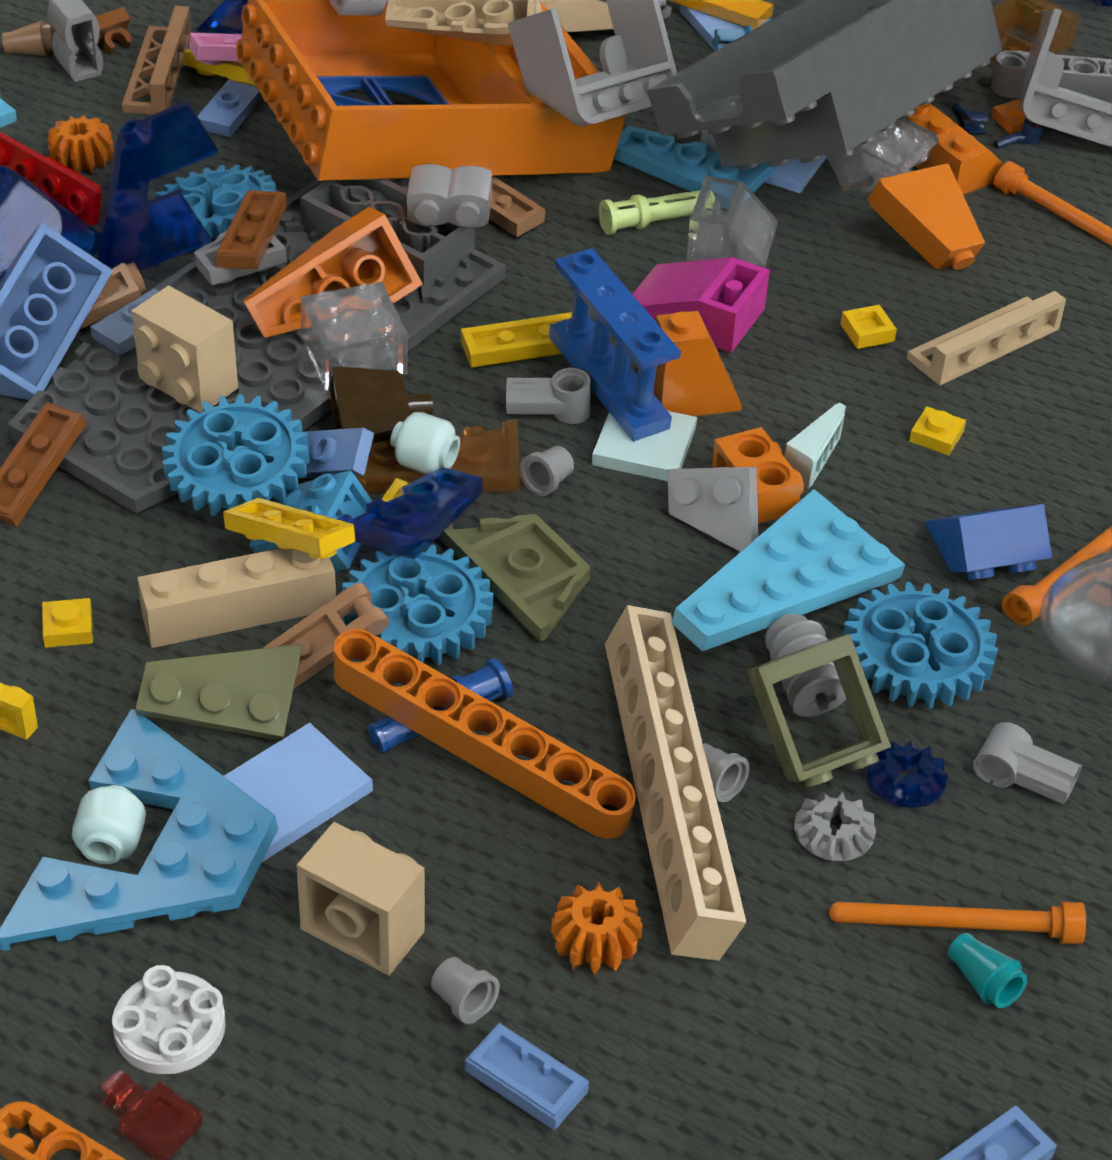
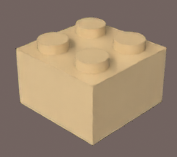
M169 285L131 310L139 378L146 384L158 388L172 396L179 403L185 404L199 413L204 412L202 402L207 401L214 406L219 402L220 396L227 397L238 389L233 320Z
M336 822L332 823L297 864L301 929L390 976L425 932V867L419 865L410 856L402 853L397 854L373 842L366 834L360 831H352Z

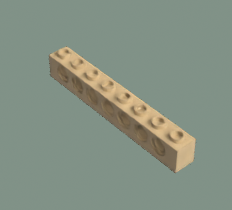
M627 605L608 637L605 648L671 955L720 961L746 924V918L674 625L671 623V613Z

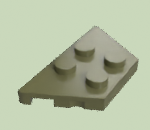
M537 514L519 515L510 519H500L497 517L479 519V527L453 530L452 521L438 524V539L448 549H453L454 555L458 559L466 556L469 557V569L473 567L482 568V579L490 580V592L539 642L546 640L590 579V566Z

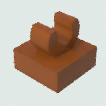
M124 7L96 16L100 28L97 46L102 44V48L107 54L114 53L115 44L112 40L120 41L124 48L130 47L132 38L127 31V27L131 18Z

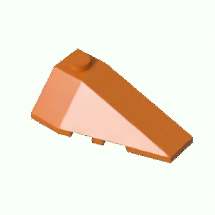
M368 207L330 231L242 300L261 335L266 338L310 327L313 323L336 317L341 319L352 316V313L372 308L376 310L388 307L423 285L386 215Z

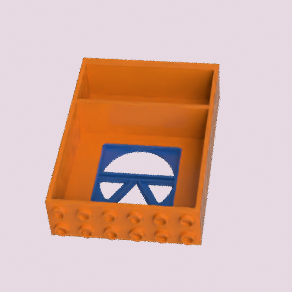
M248 0L247 4L242 8L243 31L241 39H238L236 43L237 60L241 62L249 74L250 80L255 83L262 94L263 100L268 103L277 121L281 123L290 141L296 146L305 164L309 166L318 181L410 178L411 169L423 164L441 165L451 170L462 166H478L492 171V176L598 173L611 169L627 114L584 127L575 125L526 89L514 45L501 46L388 27L385 23L387 3L381 15L339 16L329 3V0ZM540 1L542 12L547 11L548 9ZM561 26L575 79L599 73L600 71ZM363 89L372 103L339 94L349 90ZM383 90L407 94L421 99L430 105H393Z

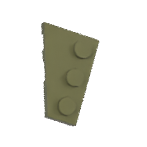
M302 644L146 662L136 705V714L281 741L284 739Z

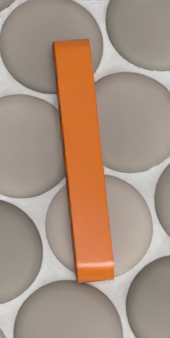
M350 629L337 637L334 643V679L336 684L343 690L594 836L603 839H614L627 831L636 798L635 790L626 779L366 630ZM359 659V660H362V661H361V662H352V661H349V660ZM401 683L403 686H393L390 684ZM433 707H442V708H445V709H447V710L437 711V710H434V709H431V708H433ZM484 731L488 735H477L473 732ZM525 755L530 757L531 760H521L515 756ZM568 780L573 782L575 785H564L558 781ZM602 805H612L618 810L609 811L604 809Z

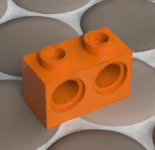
M762 427L715 439L711 468L757 467L758 524L781 518L800 501V496L804 492L801 474L798 470L791 467L783 456L778 443L773 442Z

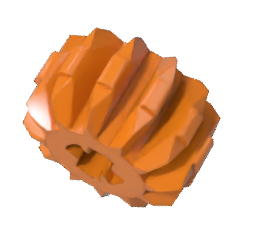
M85 115L80 118L69 116L68 121H57L55 127L48 130L49 156L78 173L81 170H87L93 174L94 167L105 169L106 162L113 160L112 133L109 131V126L101 123L99 118L87 119Z
M599 881L593 888V891H587L577 884L572 897L561 896L560 902L557 904L555 917L552 918L551 933L553 934V939H556L555 948L558 956H570L573 970L584 964V962L590 963L594 976L602 963H605L616 972L621 965L622 959L632 960L633 955L637 951L638 940L642 936L643 924L640 922L641 917L637 916L638 908L636 907L635 900H623L620 887L611 892L604 891Z

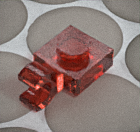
M117 1070L102 1084V1089L110 1094L104 1099V1104L122 1117L119 1120L120 1132L155 1160H168L203 1125L202 1113L160 1081L147 1093L126 1073Z

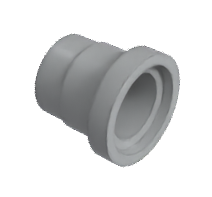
M554 446L543 452H533L522 459L519 467L520 477L528 490L538 496H547L558 488L559 483L573 472L574 461L571 454L561 446Z
M704 743L703 747L716 800L723 803L728 802L745 785L749 774V763L747 759L737 753L727 754Z
M451 957L440 964L431 981L432 990L451 1006L453 1015L465 1024L475 1023L488 1013L495 1004L500 989L498 979L488 971H477L457 957Z

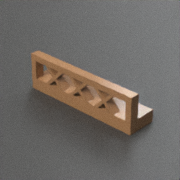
M175 6L168 27H148L122 102V112L167 115L183 65L184 51L188 49L190 42L191 21L190 8L188 6ZM155 38H164L163 44L156 42ZM158 56L157 62L155 64L149 61V59ZM152 76L149 84L142 80ZM145 95L150 96L151 102L134 101Z

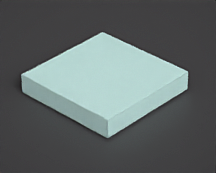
M668 411L672 416L669 430L633 442L609 412L592 454V465L668 481L667 469L682 468L696 429L697 417Z

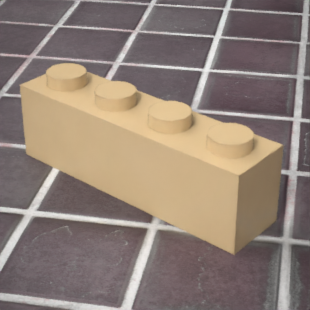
M279 548L137 577L141 612L151 648L310 615L336 597L335 570L330 557L323 559L311 558L308 553L296 549Z

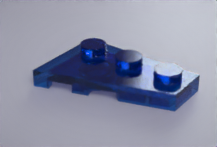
M442 467L403 486L402 495L388 502L378 498L366 504V513L353 519L348 514L337 518V520L354 524L355 542L394 553L399 557L404 556L415 560L483 493L482 478Z

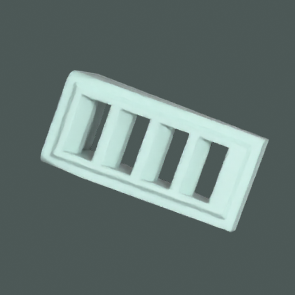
M841 403L835 404L786 443L784 457L793 469L799 471L803 479L804 488L806 489L813 485L840 440L846 406Z

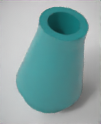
M969 933L959 935L951 943L948 949V957L956 963L985 1004L993 1003L998 1008H1005L1020 997L1026 987L1027 976L1022 972V966L1019 961L978 941Z

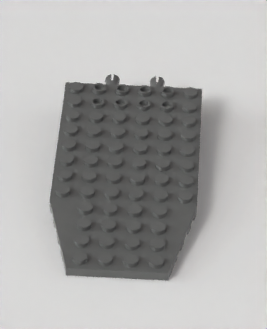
M392 178L390 181L387 179L322 181L315 179L287 198V207L274 233L275 237L286 248V263L273 266L265 272H254L235 278V280L226 284L211 286L196 267L194 260L154 288L161 291L169 285L233 320L238 389L225 397L229 404L235 403L239 394H242L245 403L249 404L256 396H261L263 407H266L273 401H277L278 411L290 409L292 420L300 419L302 431H304L331 411L328 384L332 367L385 370L505 279L506 264L475 249V227H460L449 222L436 226H425L408 221L407 192L410 178ZM370 207L384 213L423 285L388 307L376 310L372 308L352 313V316L341 319L336 317L313 323L310 327L264 338L242 300L334 228L364 209ZM93 339L89 344L83 342L74 352L75 359L67 368L60 367L51 376L52 384L46 391H37L8 423L10 438L19 442L45 402L83 414L87 424L58 467L134 513H138L179 494L178 490L171 491L169 480L165 477L162 463L164 461L162 447L167 446L166 434L176 433L174 422L176 420L189 422L187 410L194 409L179 403L172 396L154 386L146 384L139 378L136 347L120 356Z

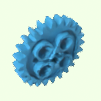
M220 165L216 171H211L208 167H205L201 174L191 171L187 178L176 177V184H164V191L155 192L156 199L150 200L151 208L149 209L157 233H163L165 239L174 237V241L178 243L187 238L189 244L195 243L198 239H203L204 244H208L212 238H217L228 230L248 190L277 192L271 175L265 176L264 170L254 172L253 166L240 170L239 165H235L230 170H225L224 165Z
M239 394L235 403L231 404L228 403L224 396H220L219 406L216 407L204 401L202 402L204 412L199 414L194 410H187L189 422L176 420L174 422L176 433L166 434L167 446L162 447L164 459L162 463L171 491L178 490L181 502L192 499L193 507L196 511L208 504L211 516H215L221 508H227L228 510L256 498L270 501L274 497L285 502L287 500L285 488L297 491L299 489L298 478L306 477V464L310 463L307 433L302 431L301 420H292L290 409L279 412L277 401H273L266 407H263L261 396H256L250 404L245 403L242 394Z
M412 543L410 552L405 553L397 545H394L393 555L389 557L378 550L375 552L376 563L362 559L360 561L361 571L350 570L349 582L342 584V592L353 584H365L372 594L371 603L375 608L380 607L390 620L388 627L378 634L377 637L423 663L424 658L431 657L437 665H441L442 654L444 653L449 654L455 659L460 658V646L473 650L475 648V638L484 639L486 636V626L492 623L493 593L490 592V580L482 579V568L473 567L469 569V557L467 556L455 561L453 549L447 550L442 555L436 554V545L431 544L426 552H420L418 545ZM349 613L343 617V621L347 626L357 619L358 616L356 613Z
M906 582L904 591H899L893 584H888L886 595L873 589L871 590L870 600L860 597L857 608H850L848 619L844 624L843 635L850 634L866 680H873L871 692L876 693L886 688L890 690L889 701L893 702L900 695L906 696L909 707H913L917 698L924 699L928 708H933L935 698H940L949 707L953 704L955 694L966 701L970 697L971 689L980 692L983 688L984 680H990L998 652V648L995 647L997 634L989 632L991 621L988 619L978 620L981 610L979 607L965 609L966 597L962 596L954 601L948 599L949 589L947 588L937 595L932 593L931 585L928 583L924 585L922 591H916L911 582Z

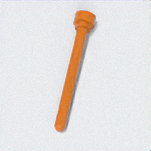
M1008 161L997 172L994 179V187L1005 194L1010 192L1014 195L1022 194L1112 246L1111 227L1029 181L1024 168L1012 161Z
M1112 526L1034 586L1020 585L1005 595L1002 599V609L1005 616L1022 627L1029 625L1042 614L1045 600L1112 548Z
M1061 901L1059 906H1050L1048 911L835 902L829 908L830 918L837 923L1047 932L1049 938H1059L1060 944L1082 945L1086 932V912L1083 902Z

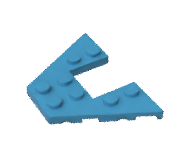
M131 709L88 780L91 790L111 785L124 787L143 804L174 809L138 875L42 857L0 927V950H10L11 943L54 935L57 942L71 940L81 933L97 935L134 928L135 920L168 914L171 921L192 917L202 911L219 912L239 908L279 829L276 816L145 716L137 715L136 710Z

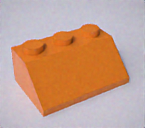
M930 103L917 106L913 115L897 119L895 121L896 126L886 131L885 142L919 170L948 163L962 194L994 184L997 172L1004 165L989 149Z

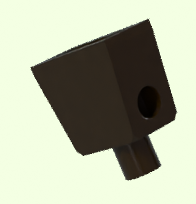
M339 366L331 368L328 393L335 430L365 428L373 432L374 437L370 453L393 448L391 446V435L394 427L398 422H404L412 413L423 412L433 416V404L430 393L407 395L404 377L399 371Z

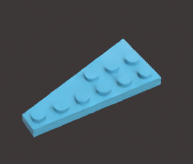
M813 489L676 607L671 623L701 651H705L768 628L774 621L786 614L803 615L893 582L901 577L905 564L893 555L885 545L876 541L859 527L855 520L847 517Z

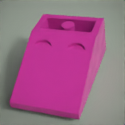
M734 257L657 264L632 295L654 320L656 315L672 314L680 311H699L715 347L732 353L765 309L770 270Z

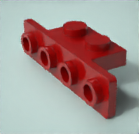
M0 132V174L90 226L99 223L101 185L49 156H42Z

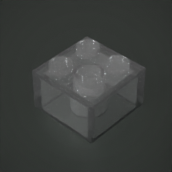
M382 282L363 284L335 291H325L301 297V336L325 390H328L332 367L396 370L403 375L407 374L408 334Z

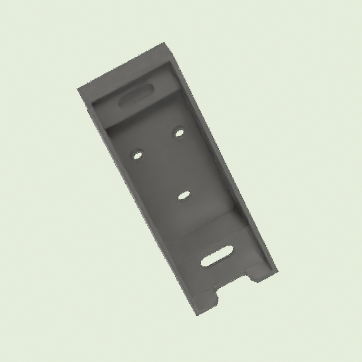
M805 0L648 89L647 92L660 136L677 133V137L681 139L696 135L700 130L707 129L708 134H713L722 167L738 166L739 170H747L764 162H768L770 167H775L798 158L800 163H808L820 159L823 155H831L832 159H842L854 154L856 146L875 140L876 133L895 127L897 119L913 115L917 106L934 101L935 94L952 89L954 87L953 82L970 77L973 69L990 64V58L1003 49L991 0Z

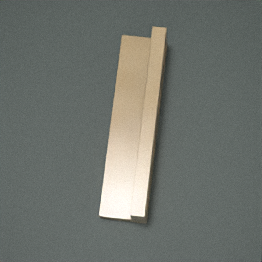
M1056 291L1034 301L1029 297L1022 298L909 350L907 360L940 386L1058 330L1066 298ZM929 355H933L932 362L929 361L926 357Z

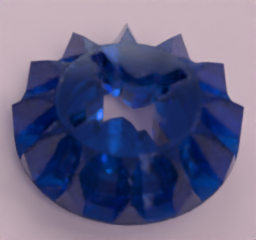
M911 740L905 746H899L895 742L890 741V748L877 752L879 761L868 765L867 776L873 790L884 800L902 807L917 808L934 803L944 793L948 780V774L944 771V759L934 758L930 747L921 750L914 748ZM917 766L916 774L909 773L900 780L898 779L900 769L907 770L909 767Z

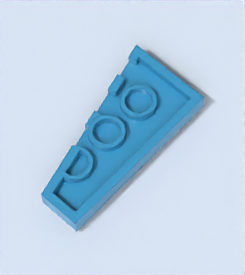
M627 126L621 132L614 159L690 192L711 188L715 193L716 203L736 210L770 177V173L775 170V167H770L768 162L761 163L747 170H739L738 166L722 167L718 152L709 151L708 144L693 141V143L679 144L675 143L674 136H660L658 132Z

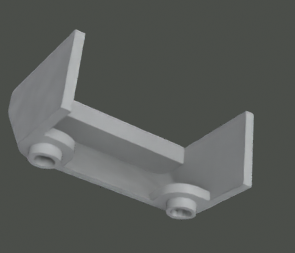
M606 0L615 36L606 38L601 44L600 61L603 71L575 79L556 8L509 22V31L526 89L533 96L580 127L652 107L647 90L677 73L658 0Z
M1054 8L1044 11L1025 68L1021 112L1032 123L1112 147V103L1058 86L1063 73V65L1060 58L1048 50L1062 10Z

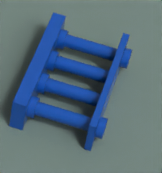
M593 248L555 259V267L573 287L574 292L571 318L550 324L549 338L573 368L581 369L589 375L590 389L633 442L669 430L672 416L653 394L656 368L658 365L679 359L681 351ZM589 308L595 314L594 322L588 316ZM610 333L617 340L616 348L610 342ZM632 359L639 367L638 375L631 368Z

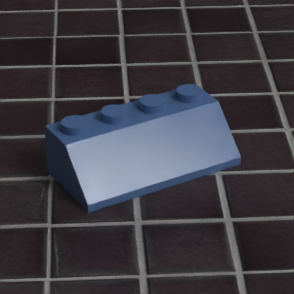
M43 223L25 241L0 282V395L30 400L37 391L45 390L51 376L56 371L113 272L112 269Z

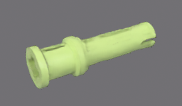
M705 188L698 191L647 199L645 196L637 194L632 195L630 200L612 202L610 199L602 200L599 204V221L607 235L615 234L617 229L635 227L638 230L645 229L650 222L708 212L712 213L716 209V196L713 189Z

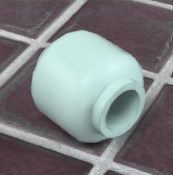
M414 412L404 422L400 421L396 424L391 435V446L395 447L396 460L401 466L434 476L440 474L444 469L448 470L453 466L460 449V438L455 435V428L449 421L423 412Z
M117 785L99 787L88 791L81 799L73 824L72 838L75 845L87 859L99 864H113L120 859L131 856L138 847L145 823L146 810L143 803L128 789Z

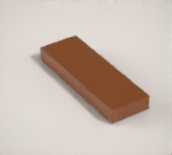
M253 190L246 192L216 252L217 267L258 269L287 207L286 193Z
M45 402L0 468V521L14 527L19 525L86 426L87 422L83 414Z

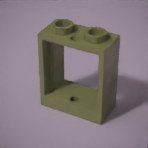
M850 634L833 637L747 669L788 782L803 781L805 788L824 783L834 778L832 769L845 764H849L850 770L866 767L879 761L877 752L891 747ZM833 661L861 741L801 763L772 684Z

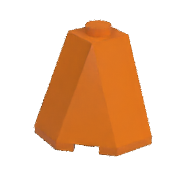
M948 163L881 178L867 199L869 205L926 261L938 270L951 266L954 270L968 267L975 261L976 255L985 244Z
M680 311L672 314L656 315L655 322L681 351L679 359L658 365L656 368L653 394L665 409L670 412L690 416L742 411V404L699 311Z

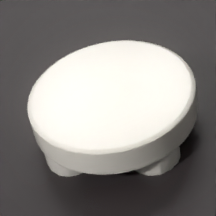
M157 965L149 968L145 972L143 979L132 985L122 995L115 1007L112 1016V1026L116 1046L129 1063L150 1073L174 1074L198 1066L216 1051L224 1036L225 1012L220 991L200 977L188 973L175 972L166 965Z

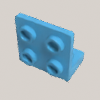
M349 470L334 475L330 473L323 474L315 480L298 484L299 489L297 491L285 488L287 500L283 502L274 498V502L354 524L355 542L338 549L337 554L330 557L335 572L348 570L376 517L378 509L353 472ZM262 539L252 540L249 544L255 553L278 548L275 543Z

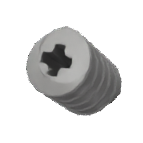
M786 614L780 617L768 627L764 635L765 645L770 652L771 660L828 640L825 637L826 632L820 623L813 620L808 621L805 616L799 614ZM833 661L781 680L782 687L787 693V699L793 707V713L800 717L810 718L819 716L824 712L837 708L846 700Z

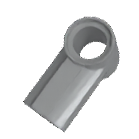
M565 368L557 371L552 378H507V414L554 415L563 423L579 424L584 422L591 413L589 375L581 369Z
M1002 722L993 727L973 762V769L976 775L985 782L989 783L992 780L994 781L992 785L999 788H1006L1015 783L1062 804L1067 802L1082 767L1080 764L1033 745L1030 735L1023 728L1009 722Z

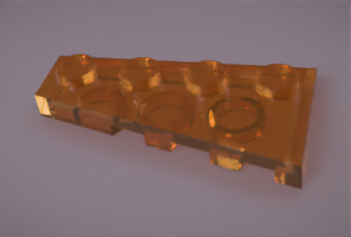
M517 419L503 421L502 428L484 431L482 425L464 428V435H458L460 438V449L453 466L433 476L401 466L396 460L395 447L391 446V440L372 443L364 475L356 476L365 491H388L396 478L428 491H520Z

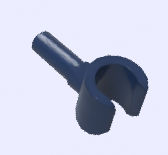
M958 102L952 105V109L963 120V129L968 134L985 135L983 123L988 119L986 112H969Z
M1025 118L1019 132L995 140L993 144L997 149L1020 142L1030 145L1037 144L1041 140L1045 127H1036L1035 123Z

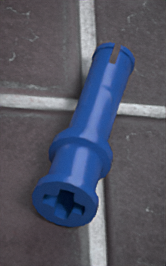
M493 657L485 661L483 668L465 677L456 675L450 678L490 702L499 697L506 700L513 695L512 682L506 669L499 660ZM433 707V708H431V709H434V710H437V711L447 710V709L442 708V707ZM391 717L383 718L367 726L369 737L375 746L380 745L378 750L381 754L420 735Z

